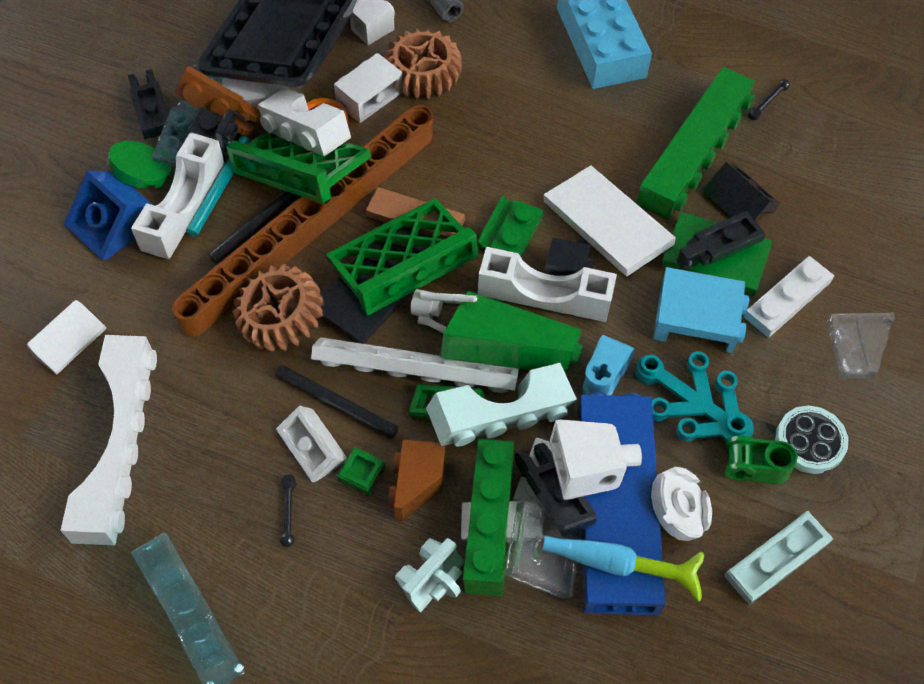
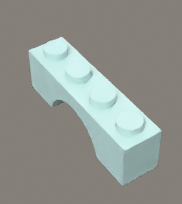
M561 363L530 370L519 384L518 400L514 402L494 403L475 393L469 385L435 393L426 409L441 446L454 443L456 447L469 444L479 436L486 435L487 438H494L505 433L510 428L518 427L519 430H524L532 427L540 420L548 419L549 422L560 420L568 414L567 410L577 399Z

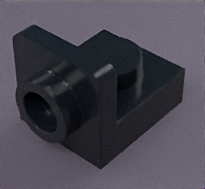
M201 107L187 131L188 135L191 132L218 140L221 151H223L228 141L232 142L235 139L238 131V124L235 123V111L228 109L223 116Z

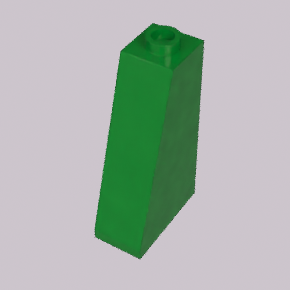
M467 291L466 295L476 296L477 301L461 302L443 333L440 354L442 358L524 370H533L561 363L565 374H567L571 362L578 363L584 346L578 343L581 329Z

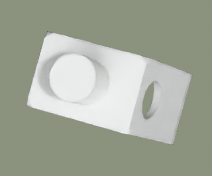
M555 420L550 438V447L564 500L616 489L621 485L626 467L641 465L642 452L640 445H621L616 427L612 424Z

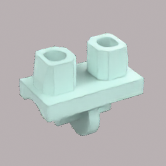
M429 538L419 552L421 559L425 562L417 571L412 566L407 565L403 566L395 575V579L406 594L412 607L420 613L432 599L438 602L445 593L456 598L461 592L455 581L463 574L460 568L465 562L456 551V543L448 538L443 543Z

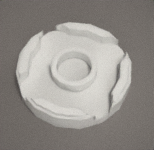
M673 467L658 474L652 484L651 498L653 509L660 524L668 534L678 540L690 541L701 537L703 532L707 531L711 525L712 507L710 497L706 490L701 491L697 485L700 480L696 475L686 468Z

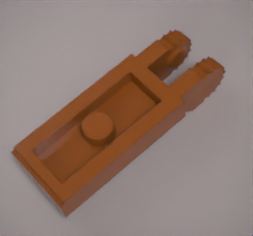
M187 66L173 92V95L197 109L202 107L223 116L228 109L235 112L237 110L241 116L252 122H258L261 118L259 109L243 100L242 96L190 66ZM235 114V123L238 124L237 133L247 137L250 136L254 131L253 125Z

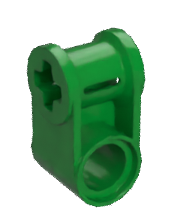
M732 436L726 440V449L729 451V465L725 467V476L735 481H754L774 485L784 483L797 463V451L792 445L784 441L755 439L748 436ZM770 459L781 461L785 467L776 466Z

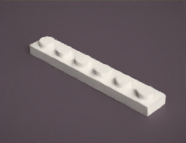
M322 337L312 346L311 359L320 360L321 364L325 366L353 365L354 369L363 372L379 369L385 370L389 375L395 377H405L408 374L421 376L422 380L428 382H439L441 379L450 380L460 387L466 385L474 387L476 384L488 386L489 390L498 393H505L508 390L515 391L519 370L517 368L442 358L440 355Z

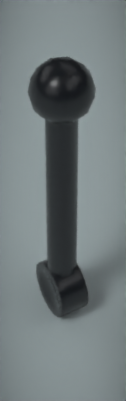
M782 79L778 83V87L757 108L750 109L748 117L751 120H758L761 116V111L782 91L789 89L790 82Z
M285 475L281 480L282 486L285 489L284 534L280 537V543L284 547H290L295 540L291 534L292 490L296 487V479L292 475Z

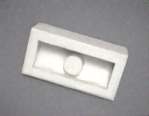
M75 300L27 343V348L34 358L57 375L104 332L106 327L82 303Z
M298 406L276 428L311 482H316L342 466L347 460V456L311 408Z

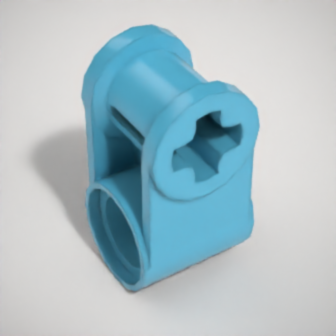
M602 335L586 367V378L582 387L583 394L588 395L593 392H601L612 396L621 376L625 374L630 364L635 348Z

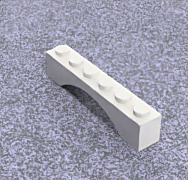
M105 335L98 365L108 381L113 395V429L107 448L97 466L85 481L68 495L61 532L71 544L115 545L118 533H122L124 529L125 514L122 510L125 498H129L131 494L132 481L129 475L131 465H135L138 459L136 440L138 432H142L144 428L145 417L142 410L144 401H148L150 398V371L155 370L157 363L156 351L152 350L146 336Z

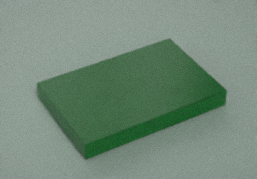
M680 212L672 234L676 237L675 245L666 250L661 266L683 270L676 261L680 253L679 250L687 246L688 241L694 237L696 232L717 223ZM764 238L762 242L715 263L703 266L699 262L696 266L684 269V271L745 281L744 293L755 296L773 240Z

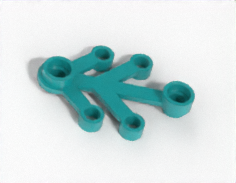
M700 351L693 352L687 361V369L692 373L695 390L666 371L663 362L657 356L645 355L638 360L635 376L639 382L645 385L659 383L685 401L669 403L664 398H654L652 400L654 421L660 422L671 417L705 415L714 421L698 424L692 418L682 419L676 429V435L680 440L691 442L695 438L721 436L722 440L726 442L732 436H752L754 426L751 419L739 411L735 394L738 378L733 372L722 371L715 381V388L722 395L724 410L713 403L706 373L709 358L705 353ZM693 360L701 361L703 366L695 365ZM646 364L652 365V366H654L656 369H654V370L648 369L645 365H646ZM726 379L730 381L732 385L726 386L721 382V380ZM660 406L665 412L657 413L653 407ZM731 423L739 425L742 429H734ZM682 427H690L693 430V433H685L682 430Z

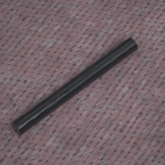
M287 191L284 192L209 253L208 256L211 261L218 264L295 201L299 195Z
M283 364L278 367L275 374L276 377L391 439L397 434L399 427Z

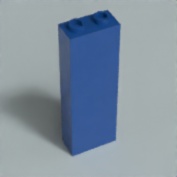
M601 392L581 395L578 406V421L612 424L616 427L621 445L639 444L642 452L641 465L626 467L621 485L618 488L585 496L597 514V520L594 525L581 530V540L621 544L632 548L637 556L662 561L660 522L653 509L651 498L652 484L657 477L652 397L641 396L636 393L610 396ZM582 564L583 606L585 614L660 615L665 606L664 578L636 571L627 576H619Z

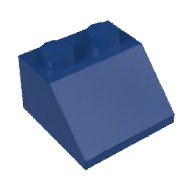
M87 170L63 224L100 259L108 260L135 239L131 228L146 203L152 204L136 189L117 179L111 172Z

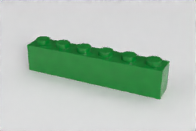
M722 67L642 182L636 202L637 205L667 220H670L676 210L682 211L689 197L688 191L690 189L695 191L702 179V170H709L716 157L714 152L717 148L723 149L730 135L728 131L737 128L743 115L741 113L742 110L748 111L755 98V94L751 93L755 83L754 80Z

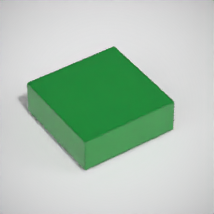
M354 447L337 474V480L369 496L384 471L386 463Z

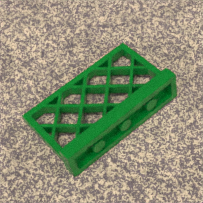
M267 131L247 144L234 141L226 146L235 174L322 204L332 198L330 193L331 186L371 158L370 149L344 142L327 155L322 156Z
M434 198L327 253L326 257L331 266L359 299L362 310L369 316L478 257L476 233L470 227L464 229L448 210ZM433 211L439 215L438 221L422 220L423 216ZM402 227L413 228L410 236L395 233L396 230ZM419 229L435 230L433 238L417 236ZM441 231L456 233L446 239H439ZM375 241L385 242L383 250L368 249V246ZM392 243L408 244L405 252L390 251ZM414 245L429 247L418 254L412 253ZM348 255L358 256L355 265L343 264L339 260ZM364 257L380 259L377 267L362 266ZM386 260L402 261L390 269L384 268ZM358 274L374 276L359 285L356 282Z

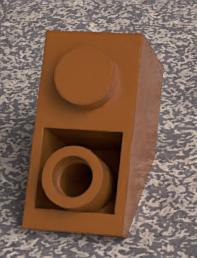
M403 440L401 452L394 453L393 474H398L397 486H390L388 507L394 508L396 521H404L442 491L446 445L441 446L440 443Z

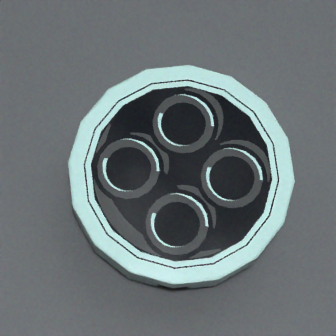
M809 405L796 407L785 414L776 429L775 441L787 442L797 451L798 459L794 468L801 472L819 474L833 469L839 465L848 450V435L844 425L834 414L820 407Z

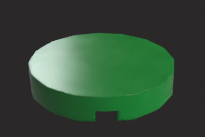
M135 141L117 142L111 146L106 161L107 166L112 168L111 173L117 179L127 185L141 189H147L148 185H155V188L163 186L167 182L171 171L169 160L160 151L150 145Z

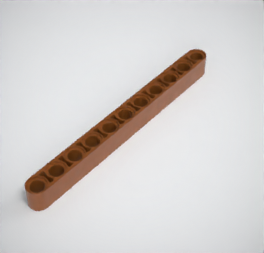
M420 105L408 109L363 146L370 149L371 158L330 187L332 198L322 204L305 197H300L182 293L172 305V312L181 332L192 337L204 333L235 307L234 299L242 297L239 288H247L249 285L247 278L255 280L259 277L258 270L267 273L271 265L279 270L283 264L291 260L428 145L433 139L432 111Z

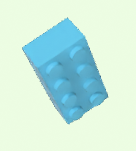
M558 0L557 10L592 89L647 78L652 52L627 0Z

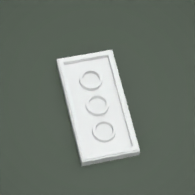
M591 165L544 194V203L626 277L675 245V236Z

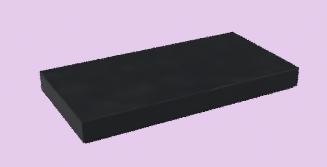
M402 227L396 230L395 234L410 236L411 232ZM375 241L368 246V249L383 250L385 242ZM392 243L390 251L405 252L408 244ZM414 245L412 253L418 254L429 247ZM364 257L362 266L377 267L380 259ZM386 260L384 268L390 269L402 261ZM358 274L356 282L359 285L374 276ZM339 276L321 294L324 305L321 306L323 316L320 319L355 343L365 344L411 293L367 316L361 308L359 299Z

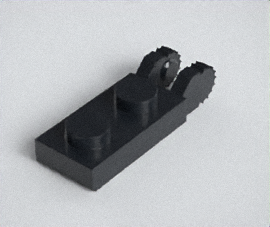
M152 69L146 70L148 82L146 85L140 86L134 74L128 75L131 86L129 90L144 140L174 132L159 82H156Z
M544 442L535 445L533 450L535 458L539 462V467L535 465L526 451L520 450L515 452L514 458L520 473L526 478L529 486L562 537L595 524L597 514L585 496L568 500L563 499L553 455Z

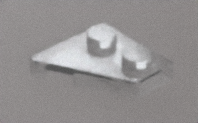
M894 312L841 313L829 316L827 322L840 379L875 377L880 368L882 353L889 339L890 327L895 319Z

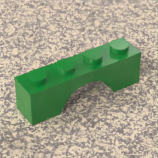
M478 439L463 576L466 594L503 597L508 515L515 465L514 441Z

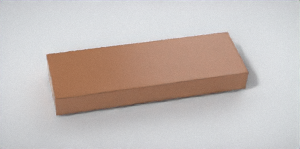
M378 187L366 209V217L387 223L426 202ZM447 209L463 225L465 214ZM433 211L423 216L422 220L438 221L439 215ZM404 227L405 229H407V230H409V231H412V229H413V228ZM419 229L418 234L433 238L435 230ZM441 231L439 239H446L456 233Z

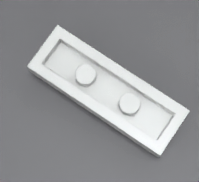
M808 256L747 309L744 318L769 338L828 286L833 280L834 275L812 257Z

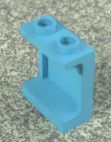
M666 267L660 287L653 340L666 342L669 332L726 342V352L733 353L737 342L743 343L746 333V323H741L742 315L746 314L749 304V296L744 295L745 281Z

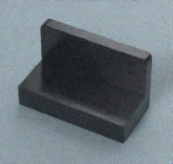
M729 162L723 164L703 189V192L731 217L748 211L752 218L757 221L764 211L773 213L781 204L739 166Z

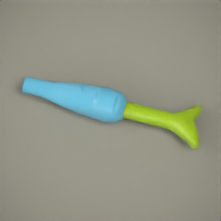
M545 535L542 551L559 554L583 565L614 575L627 576L636 571L672 579L684 586L697 602L702 598L701 586L696 572L703 563V552L697 553L682 564L675 565L637 556L632 548L621 544L559 539Z

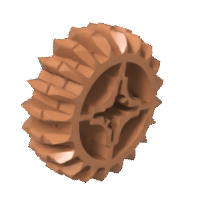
M429 28L426 32H420L416 29L415 33L405 31L404 37L396 36L394 42H389L384 55L387 61L402 72V85L405 97L410 94H414L416 99L420 95H425L429 100L431 94L440 97L442 90L449 92L452 85H456L461 73V54L456 42H451L449 36L442 37L440 31L431 33ZM397 80L393 82L396 90L398 89Z
M283 264L277 270V268L271 265L267 273L258 270L259 277L255 280L247 278L248 287L239 288L242 297L234 299L236 309L232 312L236 319L237 329L240 333H243L242 336L247 342L253 343L260 350L266 347L267 350L274 352L279 346L280 349L286 351L288 344L291 342L299 346L298 339L302 336L310 338L308 330L310 328H318L316 319L323 316L321 306L324 303L320 295V288L309 274L302 272L296 266L290 269Z

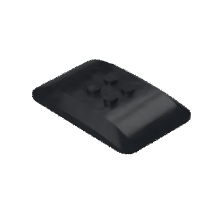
M239 0L199 58L197 63L199 71L207 76L288 87L302 86L312 78L331 51L346 25L357 0Z

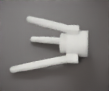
M416 289L411 302V314L419 316L418 324L430 326L444 333L447 327L432 320L433 316L439 317L443 303L460 305L461 302H476L477 297L463 294L434 293Z

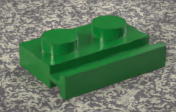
M502 195L477 242L478 250L482 251V249L486 250V247L519 253L523 259L543 218L544 210L514 200V202L508 201Z

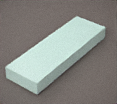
M806 511L729 569L724 576L747 604L750 605L827 546L833 538L810 512Z

